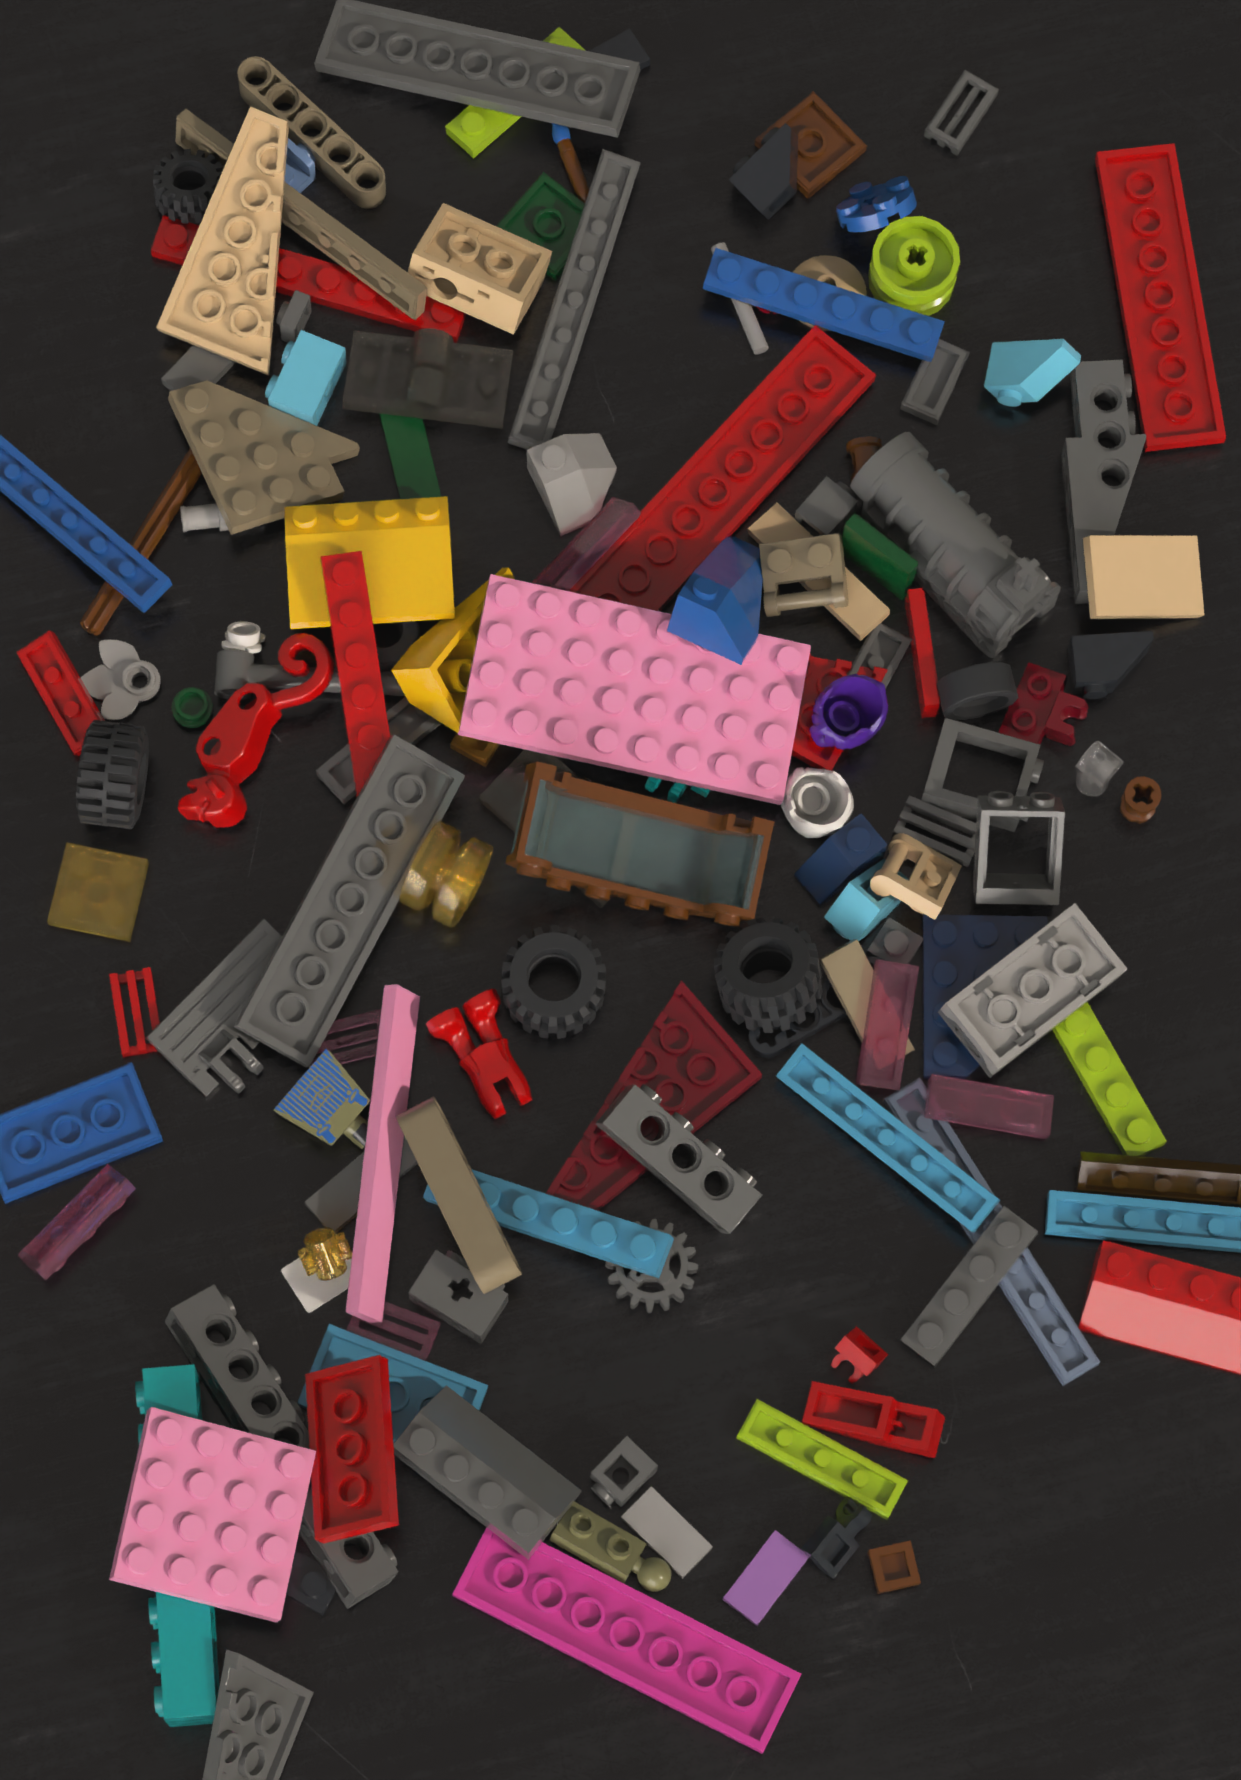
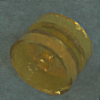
M441 820L431 829L415 856L402 886L399 899L401 903L417 911L426 908L434 899L432 905L433 919L453 928L464 915L482 883L491 860L493 846L473 837L467 840L459 849L461 842L460 829Z

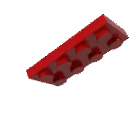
M376 1355L305 1374L309 1449L316 1451L311 1473L315 1540L325 1544L398 1526L388 1359L381 1355Z

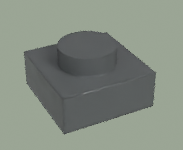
M295 290L291 301H284L276 319V323L280 325L281 340L295 342L300 330H304L312 312L310 295Z
M888 917L868 948L866 955L886 960L891 965L893 972L902 976L922 945L923 938Z

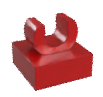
M856 1326L835 1347L840 1353L833 1358L831 1366L837 1368L844 1360L850 1361L855 1368L854 1373L848 1379L852 1384L863 1375L868 1376L888 1356V1353Z

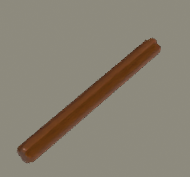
M191 448L129 543L146 559L153 552L179 511L180 506H182L202 474ZM105 581L80 620L81 627L90 634L96 636L101 634L124 596Z

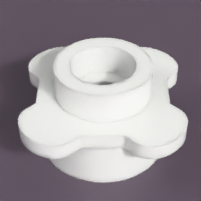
M245 621L234 622L228 625L225 632L226 640L222 641L221 647L224 650H242L251 654L258 653L262 650L260 643L265 641V635L260 633V627L257 624Z

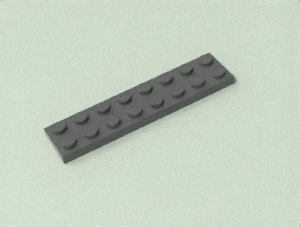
M355 0L336 1L314 62L318 72L617 138L640 73V65L636 61Z
M395 734L389 737L234 1025L235 1028L304 1067H310L465 777L464 774Z

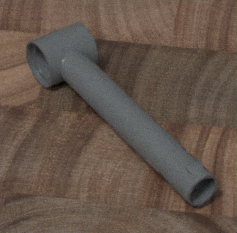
M222 650L217 653L214 694L217 697L229 699L236 690L247 683L253 682L263 684L267 689L283 690L295 687L311 678L316 667H310V672L305 677H294L288 674L281 665L253 664L254 655L249 652ZM334 668L332 679L323 692L341 693L337 668ZM380 671L384 695L405 696L393 672ZM251 693L244 695L241 700L250 698Z

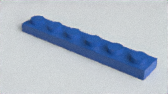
M715 248L703 284L704 290L928 362H932L945 322Z
M0 435V491L140 611L145 613L172 586L170 578Z

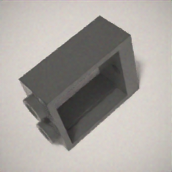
M945 718L921 800L957 816L976 821L978 798L942 788L955 742L960 741L1025 760L1015 796H1026L1030 782L1038 784L1044 760L1037 758L1040 745ZM990 816L989 825L1015 832L1019 820L1027 822L1028 817Z
M993 791L988 796H978L973 871V893L976 904L1059 905L1065 818L1061 797H1055L1048 792H1034L1030 796H1013V794L1005 791ZM990 816L1049 817L1045 874L986 873Z

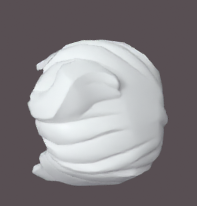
M799 767L787 778L781 807L791 826L800 835L806 838H820L836 833L849 822L854 809V801L846 781L837 772L826 769H804Z

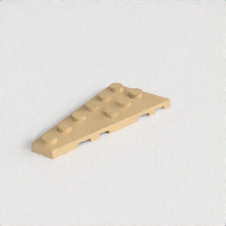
M250 107L156 328L160 332L269 375L289 124L283 119Z

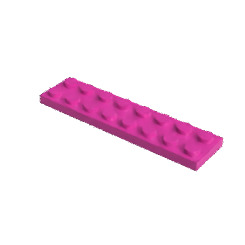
M487 1527L452 1594L453 1597L763 1754L801 1676V1673L543 1542L528 1560Z

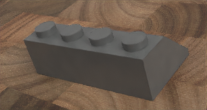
M447 1385L419 1411L394 1443V1455L528 1560L582 1492V1490Z

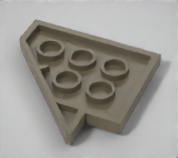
M208 380L169 392L168 401L231 535L285 518L284 507L329 504L343 499L345 491L332 464L358 456L360 447L357 442Z

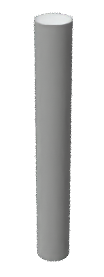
M724 242L718 243L711 248L712 254H714L715 248L728 251ZM731 298L754 354L758 355L766 352L769 347L751 304Z

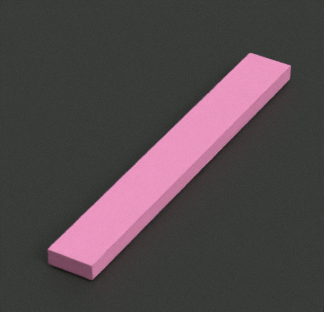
M397 984L385 985L383 992L346 1303V1313L369 1323L382 1322L404 1139V1134L396 1116L407 1110L420 996Z

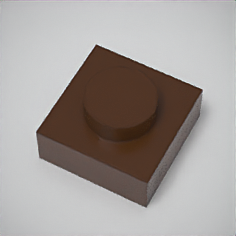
M911 1540L868 1550L878 1594L920 1585L921 1581Z

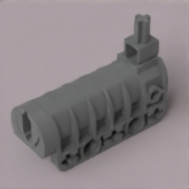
M904 432L879 449L853 478L850 488L863 501L861 518L918 561L914 578L916 582L985 655L994 658L1007 647V643L1011 640L1012 636L1035 616L1043 617L1055 606L1061 587L1057 582L1050 581L1046 573L1039 567L1040 564L1035 558L1031 561L1028 557L1022 559L1018 557L1010 548L1012 540L1007 535L999 537L989 526L991 522L990 516L987 513L978 514L969 505L970 495L964 490L957 492L948 483L949 473L944 468L936 470L927 460L929 452L910 432Z

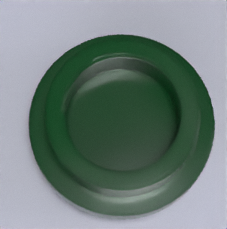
M197 687L182 689L175 695L172 701L173 716L184 727L196 728L204 725L210 719L213 712L210 696L207 692Z

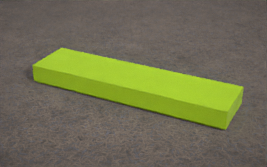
M756 1399L736 1437L738 1440L834 1492L851 1498L858 1505H864L868 1510L888 1520L908 1482L907 1479Z

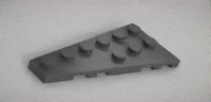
M226 1649L203 1780H279L314 1692L239 1653Z

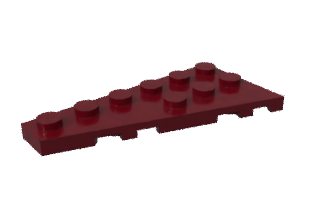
M682 980L545 1194L599 1211L648 1171L595 1124L627 1085L635 1084L640 1088L642 1084H645L661 1097L662 1101L659 1105L670 1115L677 1112L693 1125L694 1128L691 1131L693 1134L762 1078V1073ZM648 1116L642 1121L640 1131L645 1139L651 1141L657 1136L659 1127L656 1120Z

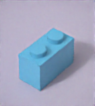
M300 330L296 341L290 340L286 345L281 359V363L284 366L279 377L276 375L271 377L266 388L265 397L268 398L270 407L317 426L347 363L345 347Z

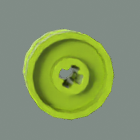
M923 216L904 217L889 223L878 235L872 251L868 276L869 289L874 298L927 316L938 312L950 300L960 265L959 246L952 233L938 221Z

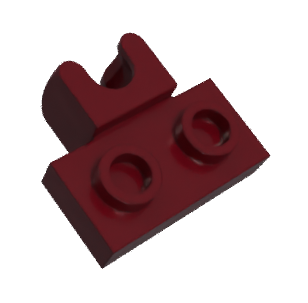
M1028 662L1017 688L1018 699L1009 706L998 733L1039 745L1046 734V738L1072 746L1076 742L1074 727L1063 721L1070 717L1081 720L1085 719L1088 713V704L1080 697L1063 692L1067 683V675Z

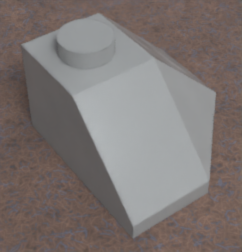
M600 433L563 434L527 450V469L559 535H565L597 521L605 496L617 471V467Z

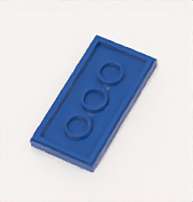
M132 1062L0 1114V1193L5 1204L163 1142Z

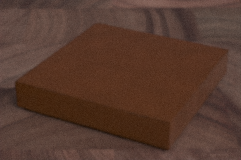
M814 91L755 139V146L760 149L763 146L761 141L764 136L775 127L781 128L785 123L798 136L797 189L807 199L861 156L867 147Z

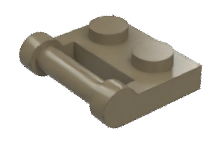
M837 533L759 544L764 587L763 601L767 617L779 616L781 611L831 604H834L835 608L848 606L842 535ZM825 578H831L832 586L828 589L779 595L778 585Z

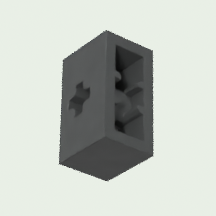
M435 1250L410 1289L409 1300L482 1344L508 1303V1293L503 1291L505 1285L503 1284L483 1294L471 1271L467 1269L468 1265L464 1258L449 1250L445 1255ZM464 1285L467 1286L470 1299L461 1297L458 1302L454 1301L452 1287L460 1290Z

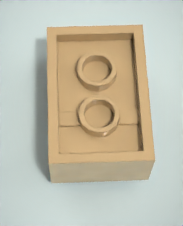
M443 203L415 248L407 273L427 287L426 296L514 335L543 284L552 251Z

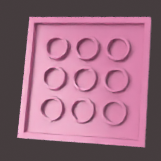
M149 1408L145 1417L109 1580L272 1622L280 1621L316 1451L158 1408Z

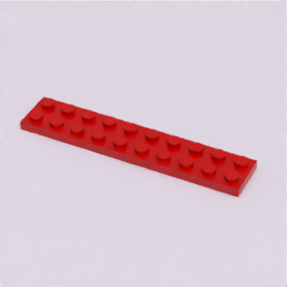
M815 325L567 591L661 612L684 587L695 569L722 540L730 537L869 388L875 381L876 374Z

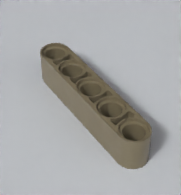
M256 56L245 59L240 64L237 72L240 94L243 100L250 107L287 121L289 124L288 138L296 145L299 143L305 145L315 157V167L357 206L364 209H372L381 205L386 196L385 173L381 165L269 61ZM252 78H262L265 80L260 85L248 83ZM282 103L293 106L286 111L276 109V106ZM308 129H317L321 132L314 137L303 134ZM340 154L349 157L348 160L341 163L331 160L332 157ZM367 180L377 183L376 186L369 189L359 186L361 182Z
M433 1096L397 1115L396 1119L483 1294L522 1275L518 1262L435 1097Z

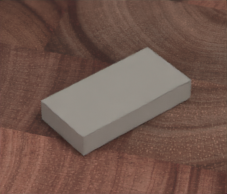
M652 1486L621 1516V1519L661 1559L665 1560L681 1579L713 1548Z

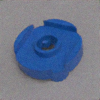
M898 176L884 184L872 186L871 182H862L854 185L849 189L850 197L836 206V213L842 228L846 225L849 232H866L889 225L887 217L898 212L900 219L906 217L916 208L917 201L906 176Z

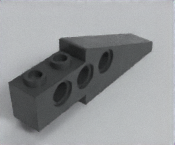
M1123 360L1082 361L1072 370L1070 375L1075 437L1065 439L1061 458L1075 604L1089 603L1083 538L1090 535L1114 536L1146 441V434L1134 435L1135 414L1134 411H1128L1126 399L1131 397L1132 381L1130 373L1124 374ZM1100 400L1106 401L1111 404L1113 409L1108 411L1101 410L1095 405V402ZM1109 438L1115 442L1116 447L1111 449L1101 446L1098 440ZM1107 475L1114 476L1119 480L1120 485L1109 486L1104 483L1102 477Z

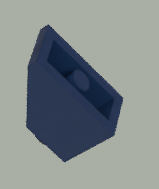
M861 813L829 837L794 873V877L817 905L821 907L843 890L850 881L884 858L887 843Z

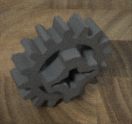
M656 1219L651 1220L649 1228L670 1234L674 1238L659 1279L631 1270L626 1277L622 1266L607 1261L605 1268L615 1270V1273L611 1274L607 1281L609 1285H620L616 1297L621 1299L629 1295L631 1297L630 1308L633 1310L638 1306L639 1302L645 1303L647 1313L652 1312L654 1303H660L664 1311L669 1310V1299L671 1297L681 1303L684 1300L681 1288L692 1289L694 1286V1281L687 1274L697 1273L698 1264L688 1262V1259L692 1258L696 1253L695 1247H683L687 1239L686 1233L684 1232L675 1237L672 1235V1223L669 1222L664 1230L658 1229ZM676 1255L680 1262V1273L677 1279L674 1278V1274L669 1270V1263L674 1260ZM643 1286L657 1287L660 1292L650 1293L640 1289Z

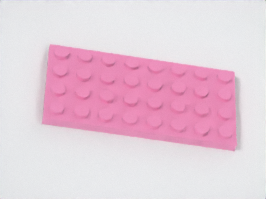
M490 574L458 735L780 805L784 799L811 645L758 634L756 643L742 665L668 632L667 628L672 614Z

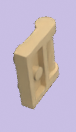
M896 834L889 843V854L882 868L877 870L871 879L870 887L876 895L881 897L892 895L908 904L914 911L925 914L935 920L950 893L962 865L907 834ZM910 859L916 864L909 879L906 880L897 874L903 861Z

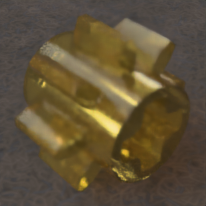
M325 1227L316 1229L306 1235L304 1238L306 1248L299 1249L297 1252L307 1276L316 1273L319 1280L327 1281L335 1279L346 1272L347 1264L345 1260L352 1259V1250L344 1232L335 1235L332 1228Z

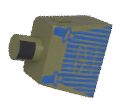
M325 1049L273 1111L330 1146L343 1133L360 1149L365 1147L368 1121L360 1115V1112L367 1106L370 1100L332 1053Z

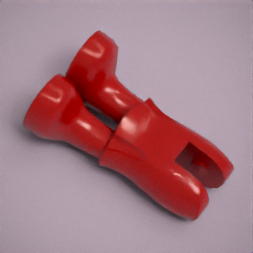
M495 988L472 997L462 1006L468 1021L472 1024L483 1043L479 1047H475L458 1007L448 1009L436 1015L425 1025L434 1038L447 1041L460 1059L459 1065L469 1075L483 1107L494 1119L505 1115L506 1110L499 1093L493 1085L494 1083L505 1078L511 1093L520 1106L532 1101V1095L523 1072L510 1053L508 1039H503L497 1026L495 1014L501 1005V1001Z

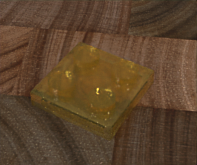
M67 843L47 920L48 924L130 942L148 870V859Z

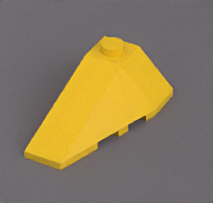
M509 567L502 568L495 574L515 579ZM488 581L455 608V619H441L409 647L391 670L410 704L456 733L459 730Z

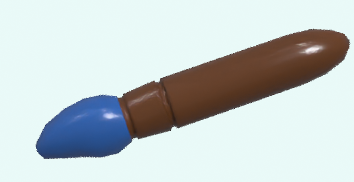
M552 123V137L558 145L573 190L577 198L585 203L590 188L576 151L570 141V131L567 126Z

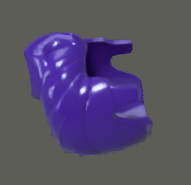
M857 674L841 677L829 684L815 699L813 707V725L809 730L815 744L820 747H836L837 749L845 750L860 746L871 739L883 726L888 713L885 685L868 676Z

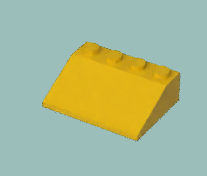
M448 496L284 507L290 629L330 627L320 557L362 551L373 624L455 619Z

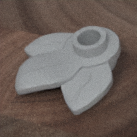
M102 640L99 642V651L103 665H99L85 673L81 680L91 697L103 700L101 715L104 719H123L133 713L139 701H146L155 696L161 684L160 675L153 664L139 659L132 645L119 640ZM137 676L148 678V682L144 687L136 688L133 686V681Z

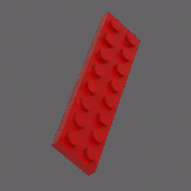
M1175 143L1099 151L1096 153L1095 163L1141 432L1146 434L1145 452L1224 443L1226 432Z

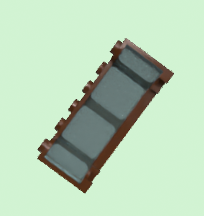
M538 761L526 765L523 778L526 786L511 854L507 855L505 862L517 868L516 873L547 879L546 886L558 890L570 891L571 886L586 889L585 896L594 899L609 901L610 895L624 898V905L635 909L649 910L650 905L664 908L663 915L681 920H688L689 915L715 918L714 921L716 923L739 927L740 922L754 919L774 821L759 817H752V821L737 818L733 814L720 815L571 777V773L556 772L557 766Z

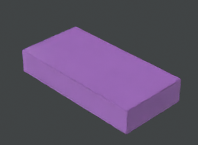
M775 1530L724 1596L723 1601L757 1626L809 1557Z

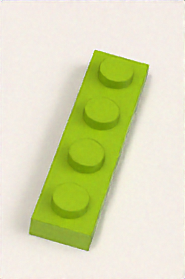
M560 27L544 40V42L585 50ZM469 105L445 126L446 134L474 159L522 116Z
M1087 1002L1052 1030L1122 1154L1142 1157L1165 1145L1167 1141Z

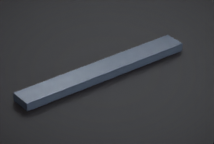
M921 1078L884 1098L883 1102L892 1115L993 1194ZM999 1202L975 1233L961 1224L973 1245L1002 1209ZM1027 1247L1000 1282L999 1286L1058 1380L1064 1386L1099 1365L1100 1361Z

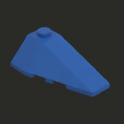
M732 535L722 540L695 569L678 594L667 631L742 665L756 643L759 632L763 583L760 549Z

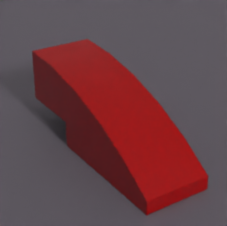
M812 1381L802 1423L871 1444L935 1458L945 1417L938 1409L898 1402L890 1396Z

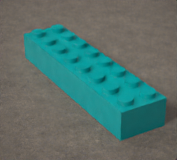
M194 1364L142 1369L143 1381L135 1382L137 1407H140V1414H145L146 1417L147 1410L154 1407L203 1421L200 1378ZM138 1424L139 1444L144 1424ZM156 1592L155 1598L148 1599L150 1625L153 1624L154 1630L158 1629L159 1635L158 1642H151L153 1669H156V1673H161L162 1685L154 1686L155 1712L158 1713L159 1717H164L169 1727L213 1724L220 1687L215 1607Z

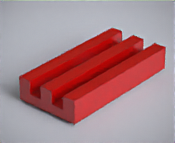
M151 967L142 968V971L136 972L129 970L125 974H109L122 1056L129 1057L158 1052L151 1043L146 1044L136 984L138 981H144L153 1030L160 1023ZM128 983L137 1039L136 1046L129 1045L120 988L121 984Z

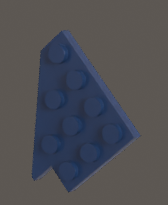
M923 914L922 1005L924 1080H965L980 1066L939 1015L938 1011L951 998L1048 924L1047 916L938 915L934 920Z

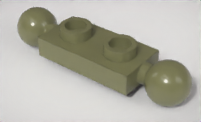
M575 1501L555 1525L556 1528L549 1541L622 1583H625L631 1571L637 1574L640 1585L651 1592L663 1590L671 1580V1569L665 1560L658 1557L647 1559L641 1557L647 1543Z

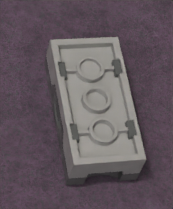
M1074 903L946 1002L938 1013L991 1078L1118 979L1127 970V967Z

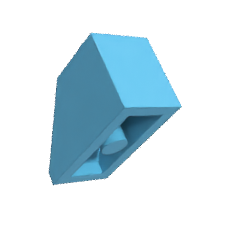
M1064 339L994 342L991 347L984 387L997 398L999 403L1006 406L1016 407L1021 405L1022 402H1038L1080 364L1081 355Z
M885 858L850 881L824 916L840 936L850 941L857 939L859 942L873 932L901 902V900L892 895L886 897L876 895L870 887L874 873L882 868L886 860ZM900 871L898 872L897 875L908 880V878L904 874H902Z

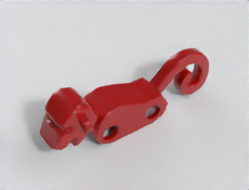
M296 633L288 637L278 651L280 665L288 674L294 677H305L310 672V667L304 660H296L298 653L303 650L313 653L317 665L311 678L298 686L271 693L263 684L254 682L245 684L232 694L199 736L196 753L207 771V776L190 780L187 786L193 793L185 795L179 800L178 811L187 820L207 821L214 827L220 828L234 826L244 818L247 804L239 784L257 769L265 751L271 729L282 716L281 710L307 703L318 697L328 687L334 673L333 657L326 645L317 637L307 633ZM248 693L255 694L257 698L247 704L244 709H241V698ZM211 739H219L212 748L210 755H206L204 753L205 744Z

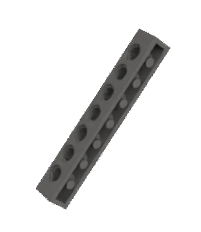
M212 1285L171 1308L165 1320L166 1325L191 1364L195 1365L199 1377L231 1427L270 1439L284 1436L290 1439L293 1445L309 1449V1432L303 1423L305 1418L301 1408L294 1400L289 1401L280 1388L282 1382L279 1374L271 1364L266 1365L257 1352L259 1351V1345L249 1329L243 1330L235 1317L236 1309L231 1299L225 1293L220 1294L216 1286ZM211 1329L218 1330L224 1335L226 1342L214 1343L210 1341L206 1331ZM231 1365L243 1367L247 1371L248 1378H235L229 1372L228 1367ZM256 1400L265 1402L270 1407L271 1414H258L252 1408L251 1402ZM312 1487L308 1488L299 1534L348 1609L391 1583L398 1573L396 1569L397 1560L392 1550L386 1544L381 1545L373 1532L325 1544L316 1541ZM354 1544L358 1546L362 1551L363 1559L354 1560L349 1558L344 1551V1545Z

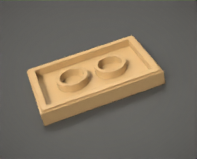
M1090 535L1083 538L1090 619L1199 618L1204 616L1197 536Z

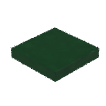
M543 172L498 222L496 227L552 251L546 274L555 281L563 272L585 203Z
M853 514L846 522L843 531L844 556L903 601L908 589H912L918 561L860 516Z

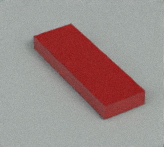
M922 588L908 589L905 609L909 637L912 639L910 644L921 718L936 717L941 700L936 685L938 680L924 590L922 591Z
M49 630L16 653L74 755L80 756L86 731L92 721L105 720L56 634Z

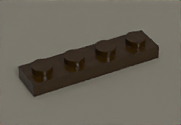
M1080 1152L1075 1187L1077 1193L1241 1208V1165Z

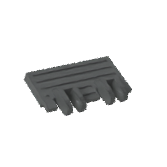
M262 919L145 1037L205 1097L219 1084L206 1071L209 1067L237 1093H240L245 1088L242 1079L219 1059L228 1049L250 1072L258 1075L264 1069L263 1065L237 1038L239 1037L251 1050L260 1041L238 1030L234 1025L282 938L265 919Z

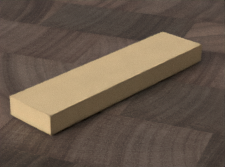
M778 503L773 505L748 528V534L758 544L813 537ZM845 567L848 606L835 608L834 604L823 606L861 641L890 615V609ZM831 578L799 582L807 591L828 589L832 586Z

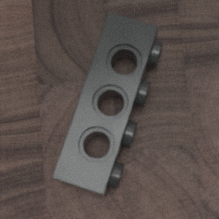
M635 1084L627 1085L595 1124L721 1234H731L762 1196L754 1188L757 1181L744 1169L737 1167L733 1170L722 1160L725 1157V1153L713 1142L706 1139L702 1143L691 1133L694 1128L693 1125L677 1112L670 1115L659 1105L662 1101L661 1097L645 1084H642L640 1088ZM648 1116L655 1119L659 1127L657 1136L651 1141L645 1139L640 1131L642 1121ZM679 1144L686 1146L690 1152V1161L684 1168L676 1166L672 1159L673 1150ZM712 1171L717 1173L722 1181L720 1191L714 1196L710 1195L704 1187L705 1177Z

